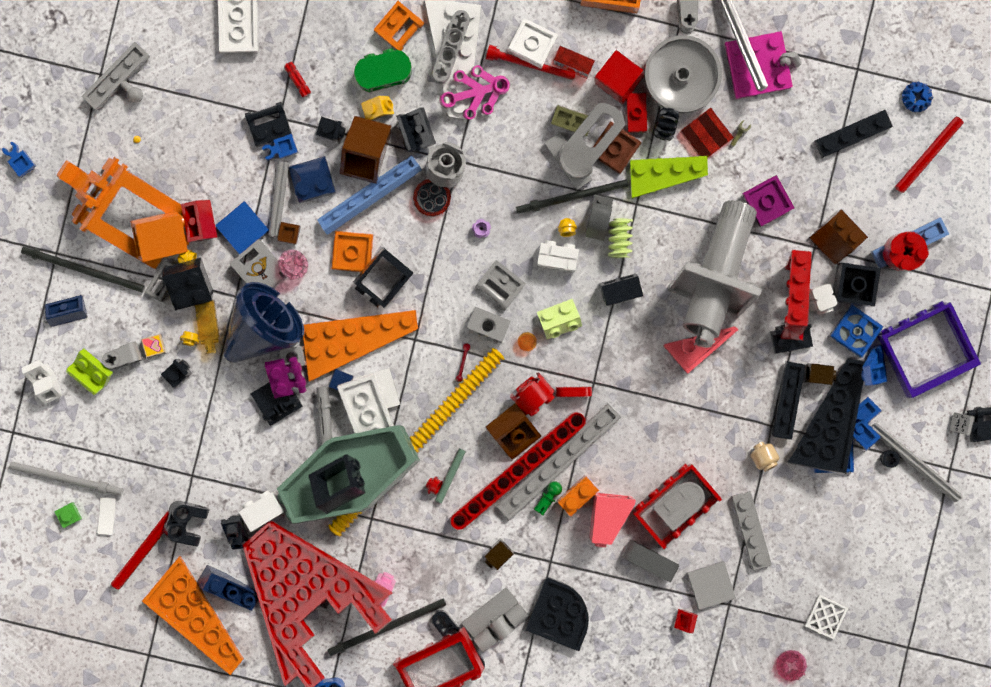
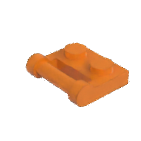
M397 1L374 28V32L395 50L402 51L407 41L425 23L401 2ZM409 19L413 21L402 37L395 41L393 38Z

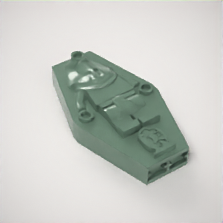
M402 425L334 437L321 445L277 488L279 493L277 496L287 510L285 514L288 520L293 524L364 512L378 502L420 459ZM348 454L356 458L360 463V473L365 481V494L326 514L315 506L308 475ZM346 470L326 480L330 495L350 485Z

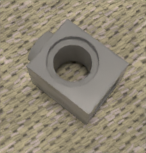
M304 346L280 350V354L277 355V359L284 358L285 364H290L287 360V355L293 352L301 366L307 365Z

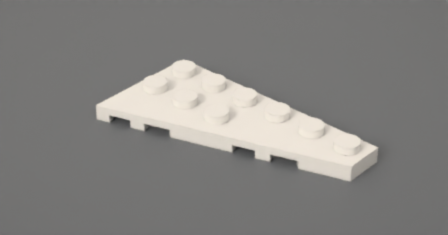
M425 0L436 57L439 55L454 13L458 10H464L469 14V26L450 78L445 83H442L444 93L452 92L453 94L472 89L462 82L454 81L453 74L455 71L462 70L468 77L473 79L471 68L475 65L481 5L444 0ZM461 15L460 18H456L458 20L457 29L463 32L464 29H460L461 23L466 22V20H464V16ZM452 33L449 36V40L456 43L460 40V36L457 33ZM445 51L442 57L444 60L450 61L453 58V53ZM439 62V64H442L440 76H446L444 73L445 66L449 68L450 65ZM457 73V79L459 80L462 79L461 73ZM445 97L446 104L449 103L448 97ZM470 98L456 101L454 106L447 108L449 118L467 120L464 118L463 112L469 108Z

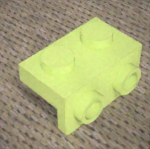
M573 299L537 312L546 339L557 338L561 334L575 331L582 327L581 318Z

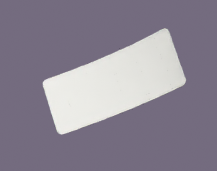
M100 498L97 534L112 535L115 517V498Z

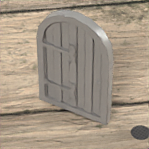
M686 482L676 487L653 509L674 532L692 515L698 512L704 504L705 495L698 484Z

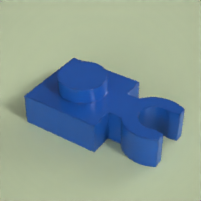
M292 134L275 139L274 146L265 145L262 147L263 151L271 150V154L265 157L266 160L274 159L277 154L280 159L299 153Z
M11 141L10 144L13 146V150L9 152L6 148H2V151L5 155L11 157L7 162L16 174L22 178L34 169L36 165L24 150L19 152L18 145Z

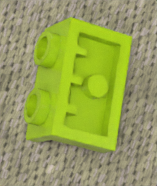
M84 348L78 352L74 363L66 369V373L93 395H96L108 384L113 374L110 369L106 368Z

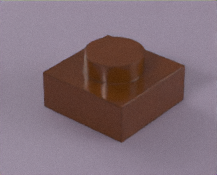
M281 222L277 241L297 245L301 226Z

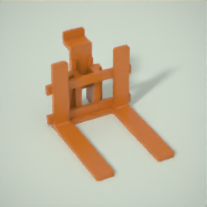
M109 157L102 167L105 170L102 176L93 170L87 174L66 160L56 176L72 186L77 191L75 197L83 203L82 205L78 204L74 209L72 222L76 225L80 222L82 224L80 230L83 232L89 230L136 259L138 257L134 239L101 219L121 187L128 189L165 213L176 211L183 216L180 203L127 171L128 166L124 163L119 165V159L113 157V159ZM111 175L113 178H112L111 182L109 183V182L106 181V180H107L108 177ZM91 184H94L95 186L89 194L87 190ZM100 189H102V191L100 192V194L98 195V197L95 199V197H96V195L98 194V192L100 191ZM163 258L143 263L156 269Z

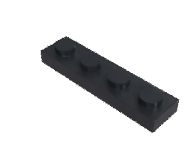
M885 109L816 139L814 142L821 158H824L892 128L893 125Z
M785 361L772 432L773 437L792 440L806 364Z

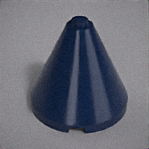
M259 282L246 283L236 296L223 349L225 359L229 362L237 363L294 347L304 336V325L297 310L290 302L285 304L278 298L280 293L274 288Z

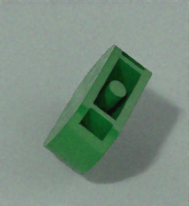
M391 48L382 51V54L375 55V53L365 55L363 59L357 62L354 75L360 88L370 93L407 83L412 75V65L409 57L403 51Z

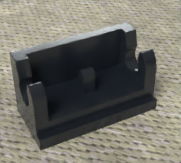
M636 273L599 283L606 306L643 296L639 276Z

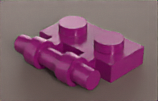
M297 357L290 358V364H285L284 358L265 362L264 366L274 398L293 395L294 387L298 388L299 393L307 391L305 387L306 380L302 377V367L298 363ZM288 373H293L295 378L290 379Z

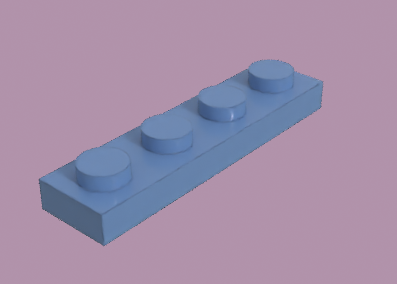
M941 217L911 231L919 234L927 245L949 235ZM884 245L871 251L878 268L887 266L883 258ZM905 248V251L903 252V254H904V255H907V254H906L907 249Z

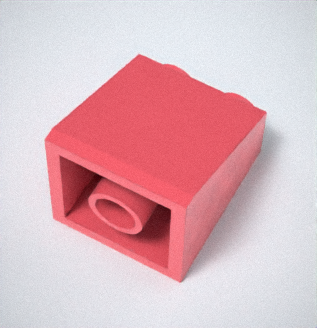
M596 493L593 496L589 538L595 546L606 547L607 544L612 545L635 505L636 500L632 496Z

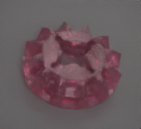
M287 250L280 255L278 263L279 270H281L283 276L292 280L300 279L307 273L308 261L301 252ZM292 260L294 261V265L297 266L293 269V271L291 269V266L288 265L290 262H292Z
M795 650L783 652L778 657L776 663L779 675L791 682L800 680L808 668L805 657ZM786 661L788 663H793L794 661H796L795 666L798 668V670L791 669L789 671L790 667L788 666Z

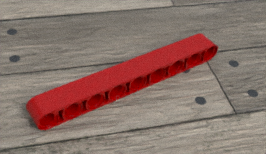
M572 412L457 509L451 517L452 527L462 530L582 429L586 422L584 415L579 412ZM575 415L581 417V423L578 426H574L571 423V419ZM559 428L567 430V435L564 438L557 437L556 433ZM546 440L552 442V448L548 451L542 449V443ZM530 453L538 455L535 463L528 462L527 456ZM514 466H522L523 473L521 475L513 474ZM506 478L509 484L507 487L502 488L498 485V480ZM490 490L494 493V497L491 500H486L483 497V493ZM471 503L479 505L480 508L477 512L473 513L469 510L468 507ZM457 515L464 517L465 522L462 525L454 522V518Z

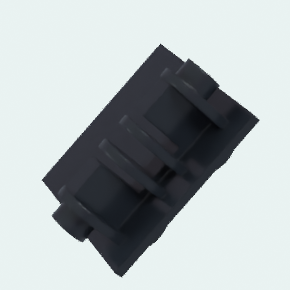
M270 382L250 393L262 412L263 419L270 426L303 407L295 392L293 395L274 398Z

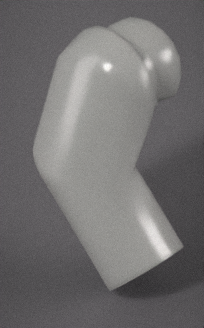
M796 52L783 53L779 58L780 65L785 67V64L787 66L792 64L793 67L801 65V60Z

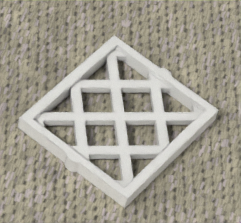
M818 595L804 626L834 639L848 608L836 603L834 600ZM825 599L829 601L830 604L824 606L822 600ZM820 602L821 608L816 609ZM834 605L840 606L842 610L836 612ZM831 607L833 613L827 615L825 609ZM823 610L824 616L818 618L816 612ZM842 613L840 619H838L837 614ZM814 614L815 620L811 621L812 616ZM835 616L837 622L830 624L828 618ZM826 619L828 625L821 627L819 621ZM817 622L819 628L815 629L810 624ZM835 625H836V628H835V630H834V632H833L832 626H835ZM829 628L831 634L828 635L823 630Z

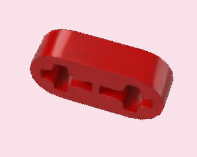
M556 387V397L592 396V387Z

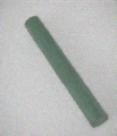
M459 448L435 501L443 502L466 453L465 450Z

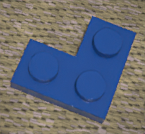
M869 397L859 404L853 436L866 451L881 439L868 423L879 415L882 410Z

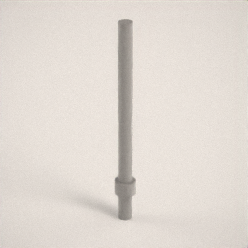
M12 461L9 465V469L95 489L103 494L111 493L121 496L123 493V488L111 486L103 481L100 483Z

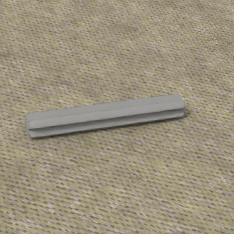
M279 162L277 167L269 227L270 237H278L282 220L289 164L286 162Z

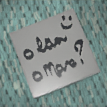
M954 412L950 431L970 436L974 417Z

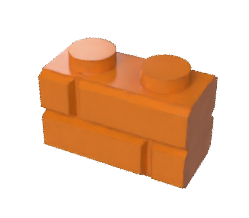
M584 475L557 502L572 516L577 512V509H580L599 490Z

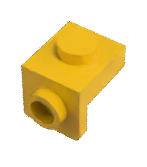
M377 96L361 103L366 119L375 120L385 115L394 114L393 102L389 96Z

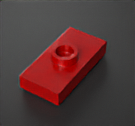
M631 93L626 99L628 133L647 132L646 93Z

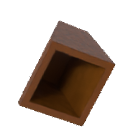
M354 116L342 147L339 174L377 184L390 140L392 126Z

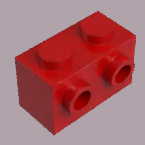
M196 200L181 204L188 242L218 238L210 200Z

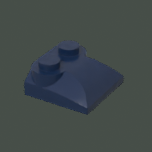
M326 156L289 166L299 204L336 193Z

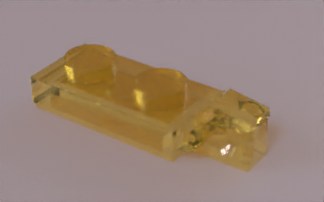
M215 300L195 305L199 340L201 345L205 344L206 354L216 353L215 343H219L220 338Z

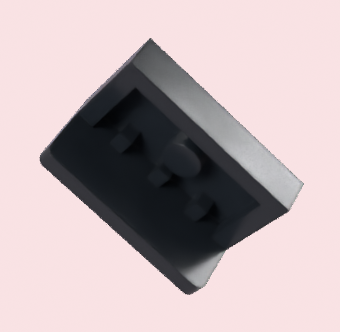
M424 107L396 116L398 120L397 126L404 138V146L409 152H418L436 144Z

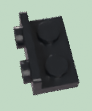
M811 324L806 326L803 332V340L781 338L785 325L776 326L775 331H770L774 354L813 347L810 332Z

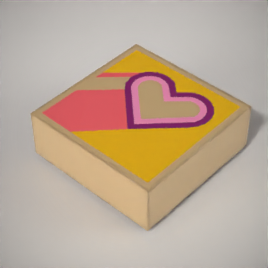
M161 334L141 339L146 358L166 353Z

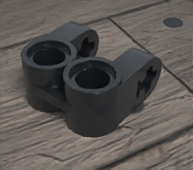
M184 501L173 502L169 507L168 520L163 526L164 534L172 542L199 546L201 536L187 532L186 526L192 516L207 519L210 509ZM184 508L183 514L177 516V511ZM174 527H178L177 533L171 534V530Z

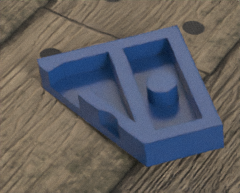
M883 345L874 346L863 365L862 379L865 382V386L887 382Z

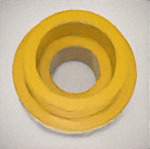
M184 331L183 335L180 336V340L183 341L184 345L194 346V344H199V335Z

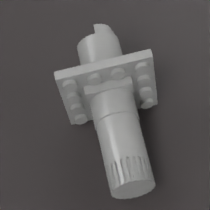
M728 200L723 203L702 267L695 262H686L670 283L668 289L670 292L691 299L683 328L697 335L694 345L709 348L714 344V338L719 337L726 312L740 316L760 297L762 291L756 284L751 282L744 283L737 278L757 214L755 208L741 201Z

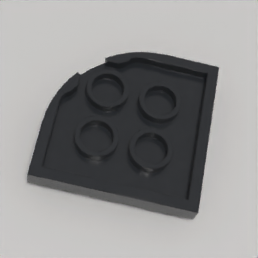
M546 576L525 631L580 651L589 625L586 604L573 587Z

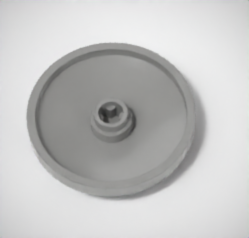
M687 35L670 37L658 44L648 57L644 70L645 85L651 98L662 108H673L679 113L694 112L706 106L716 95L722 79L721 64L715 51L703 40Z

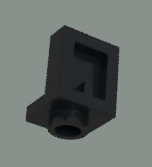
M321 116L316 136L339 142L340 138L343 139L346 128L343 127L342 121H335Z
M175 359L161 375L173 388H176L192 372L189 370L191 368L184 359Z

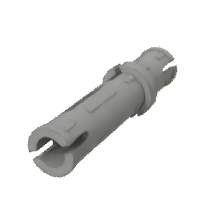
M329 386L316 387L318 397L316 408L319 411L322 445L332 438L330 416L332 404L329 401Z

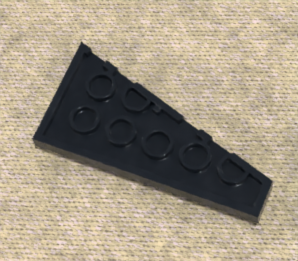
M847 359L794 453L788 460L789 464L846 475L864 383L862 371L865 361Z

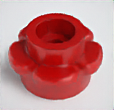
M437 476L428 480L426 484L428 494L436 495L439 492L442 481Z

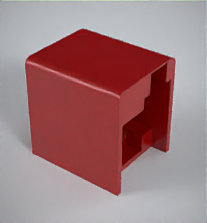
M615 50L594 77L595 85L623 104L643 79L644 70Z

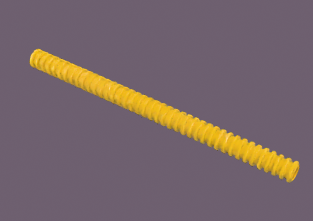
M491 348L492 351L487 353L488 356H484V360L479 361L480 364L475 366L476 369H472L470 375L467 374V378L463 379L464 382L459 383V387H455V391L450 393L451 396H447V400H443V404L438 406L439 409H435V413L430 414L431 417L426 419L427 422H423V426L418 427V431L414 432V436H410V440L417 453L419 448L422 449L424 447L423 444H427V440H430L431 436L436 434L435 431L440 430L439 427L444 425V421L447 422V418L452 417L451 414L456 412V408L459 409V405H463V401L467 400L469 395H472L471 392L476 391V387H479L480 383L484 382V378L489 377L488 374L492 373L493 368L496 369V365H500V361L505 359L496 348ZM362 512L337 516V519H333V523L329 524L328 528L336 536L341 537L342 532L346 531L345 528H349L350 523L353 524L354 519H357L358 514L361 515Z

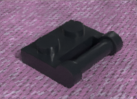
M282 102L254 113H245L256 147L292 134ZM279 112L280 118L255 125L254 120Z

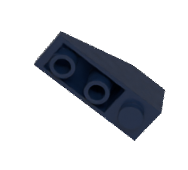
M206 565L197 581L202 590L251 611L258 601L256 590L209 565Z

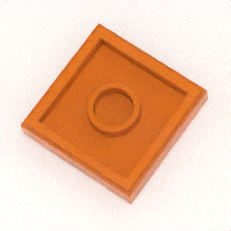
M335 231L332 269L362 272L372 259L374 235Z

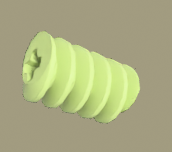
M613 219L614 221L609 222V226L613 227V229L608 231L609 234L614 235L608 238V241L614 243L608 246L613 252L608 253V256L612 258H631L627 254L631 253L632 250L628 249L627 246L632 245L633 242L627 241V239L633 237V235L627 233V231L633 229V227L628 226L627 223L632 222L633 219Z

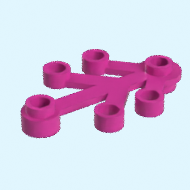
M473 66L471 68V75L476 78L481 77L490 83L483 86L468 77L464 71H455L453 74L454 81L462 82L472 89L456 94L445 92L439 98L440 104L445 108L454 106L456 101L474 97L469 108L463 112L464 118L471 120L475 118L476 110L485 93L492 92L488 102L481 106V112L484 115H489L493 112V106L499 95H503L509 90L510 83L505 76L499 75L494 77L484 71L481 66ZM475 68L479 69V75L475 74ZM457 73H461V80L457 79ZM498 82L502 83L501 89L497 87ZM445 97L449 98L448 104L444 102ZM486 105L490 108L489 112L485 111ZM468 110L472 112V117L467 116Z

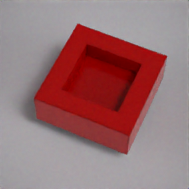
M678 609L674 628L693 634L698 615L684 609Z

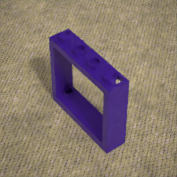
M940 301L932 305L933 309L929 311L926 309L921 310L915 314V318L911 320L909 317L898 322V326L884 328L881 330L882 334L877 336L907 398H914L981 365L951 302L944 303ZM943 311L966 360L911 387L888 338Z

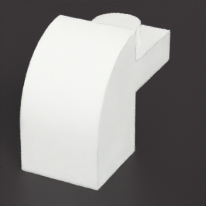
M38 360L22 367L23 374L33 383L35 395L44 404L62 397L59 382L48 364L44 365Z

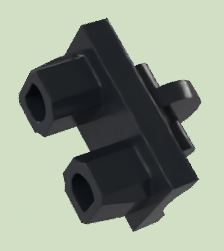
M232 515L227 520L221 519V526L232 550L244 548L243 542L248 541V534L243 525L242 518L238 515Z

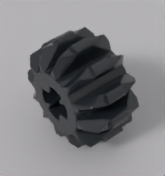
M663 107L660 110L654 131L656 138L664 141H671L674 138L679 119V112L669 107Z

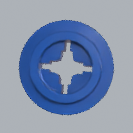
M920 81L910 83L902 93L904 106L912 112L926 110L934 98L932 96V89ZM920 91H922V92H921V96H920V97L922 98V100L919 99L918 101H916V102L914 103L915 98H916V96L914 95V93L917 94V93H919Z

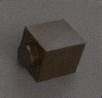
M807 363L805 382L832 385L836 379L834 366Z
M500 538L484 553L486 558L484 562L491 569L495 567L498 570L514 555V551Z

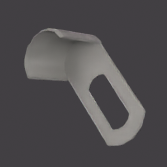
M598 103L567 143L562 145L559 152V164L567 175L581 179L588 177L592 173V165L626 125L623 115L616 107L608 103ZM602 114L610 115L614 120L613 126L596 147L586 145L583 140L586 133Z

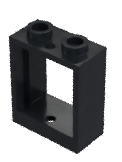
M382 247L353 281L356 285L354 289L362 295L368 294L371 297L369 301L377 308L380 305L385 308L414 272ZM383 257L398 269L402 276L386 295L380 299L361 282Z
M345 454L308 475L317 509L328 514L365 494V481L361 476V466L356 458ZM346 470L350 485L330 495L326 480Z

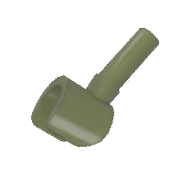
M745 120L741 121L737 127L738 132L730 144L733 147L739 138L751 128V124L747 129L742 127V123Z

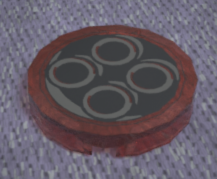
M426 179L415 188L413 201L420 213L425 216L435 217L447 211L451 202V194L449 188L437 186L429 179Z

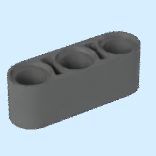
M630 540L622 555L624 559L670 583L680 566L633 540Z

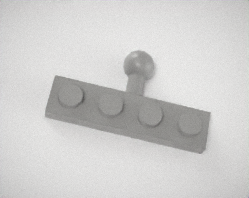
M134 42L81 97L98 111L122 87L127 92L128 99L131 102H140L143 98L142 90L132 87L127 80L145 63L150 55Z

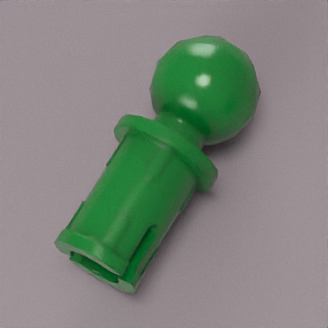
M557 481L551 482L548 485V493H542L543 496L534 507V510L544 516L552 502L555 503L553 497L561 494L562 485Z

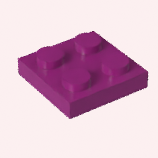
M777 175L742 193L746 203L756 209L755 219L760 227L795 208Z

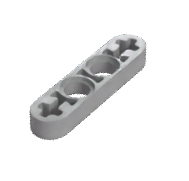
M458 10L454 13L433 68V78L438 83H445L450 78L468 29L470 17L464 10ZM461 15H463L464 20H466V22H462L460 26V29H464L463 32L457 29L458 20L456 18H460ZM450 34H459L460 40L456 43L449 40ZM445 51L453 53V58L450 61L443 59L442 55ZM439 62H442L445 65H450L449 68L445 66L444 73L446 74V76H442L441 78H438V74L436 73L437 71L440 72L442 69V64H439Z

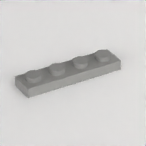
M751 491L731 496L752 570L771 566L772 563Z

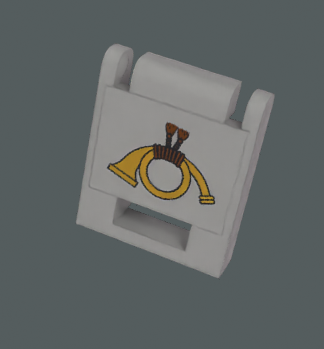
M260 239L229 263L246 283L259 282L273 288L284 279L279 274L280 271L285 276L289 275V272ZM255 249L259 254L248 264L244 265L241 259L251 250Z

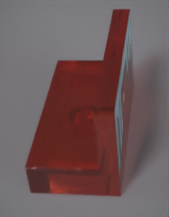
M560 46L552 65L588 79L595 60Z

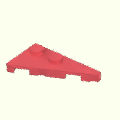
M735 326L722 329L719 337L714 338L715 342L709 348L694 345L697 336L664 344L663 347L688 374L737 332L738 329Z

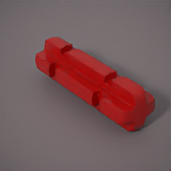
M291 61L284 65L286 72L296 88L299 89L301 96L304 98L310 95L311 91L299 71L296 70L297 68Z

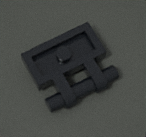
M980 406L974 407L973 410H967V415L975 417L970 433V441L991 440V420L983 421L984 415H991V407L982 408Z

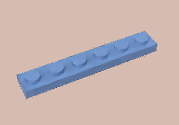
M411 155L380 176L377 184L370 183L317 219L324 232L327 235L401 184L422 171L421 167Z

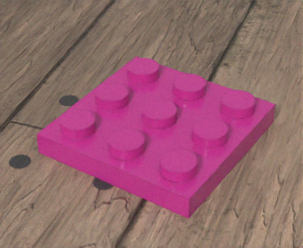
M782 31L748 38L768 84V87L762 91L756 89L737 41L725 42L735 99L793 88L789 66L785 64V67L780 65L779 58L783 53H786Z

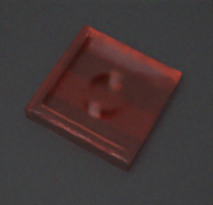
M709 108L680 130V133L698 156H707V158L734 138L712 108Z

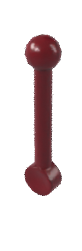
M468 343L463 345L464 353L459 373L455 377L457 382L463 380L462 373L467 352L471 348Z

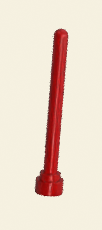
M489 44L486 55L487 60L501 59L570 80L576 77L574 72L546 64L541 69L514 55L501 52L500 49H497V46Z

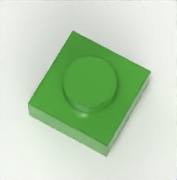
M74 502L54 511L63 528L82 519Z

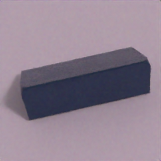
M82 295L45 304L46 321L51 327L88 317Z

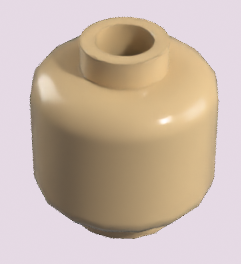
M761 442L753 447L755 450L751 453V458L759 470L766 472L778 465L777 462L780 458L772 444Z

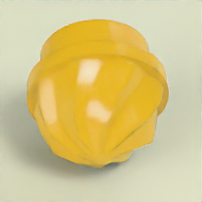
M564 218L560 221L558 231L562 237H571L576 234L577 225H575L574 220Z
M188 249V252L180 253L177 257L178 263L197 259L196 252Z

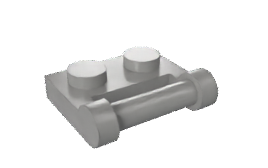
M496 260L476 284L475 288L485 292L500 304V308L505 311L526 283ZM490 279L509 295L508 298L504 299L489 287L486 281Z

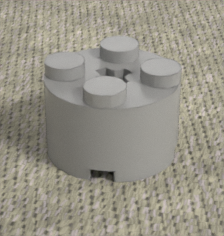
M446 142L438 146L436 145L430 150L426 163V176L432 183L440 187L452 188L461 180L466 165V158L461 148L453 143Z

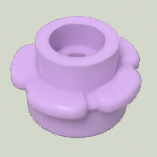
M479 219L472 225V231L476 237H487L490 234L491 226L484 219Z

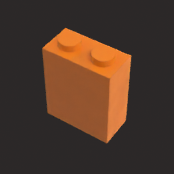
M174 211L130 221L137 257L140 261L146 262L188 252L187 246L189 242L183 228L185 227V221L178 212Z

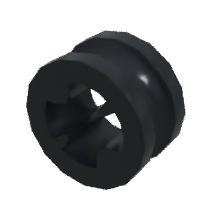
M886 450L881 454L880 461L884 466L894 468L899 464L900 457L895 451ZM889 454L894 458L893 462L890 461L891 464L886 460V456H889Z

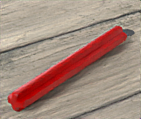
M953 118L895 186L896 190L904 193L963 125L964 121L961 118Z
M168 511L111 582L112 587L119 590L164 534L163 526L168 520Z

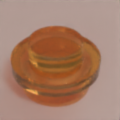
M525 332L519 336L518 346L523 351H531L536 347L537 339L532 333Z

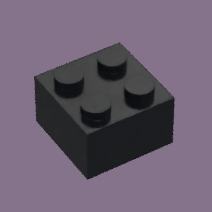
M201 257L164 267L162 278L175 311L213 301V288Z
M844 262L838 263L833 287L834 293L832 295H835L838 303L875 307L881 268Z

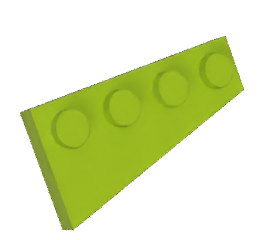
M707 156L630 160L632 199L708 176Z

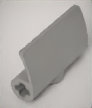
M504 588L466 618L462 625L473 636V640L480 650L485 652L496 642L503 640L513 632L514 628L526 620L529 615L508 588Z

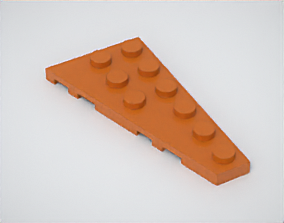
M416 310L304 324L303 340L309 382L418 330Z
M179 556L142 602L231 675L244 658L182 557Z

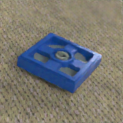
M850 305L830 334V337L862 358L884 326L854 305Z

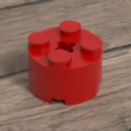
M915 232L895 234L884 245V261L891 269L897 271L915 270L922 266L929 256L925 240ZM905 248L907 249V252H906L907 255H904V254H903V252L905 251Z
M540 372L536 373L538 377L534 378L531 376L515 389L518 392L515 396L513 393L510 395V398L525 415L529 414L531 417L539 412V407L542 404H548L555 398L553 396L554 389Z

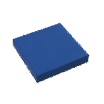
M245 201L215 225L239 254L269 232L267 226Z

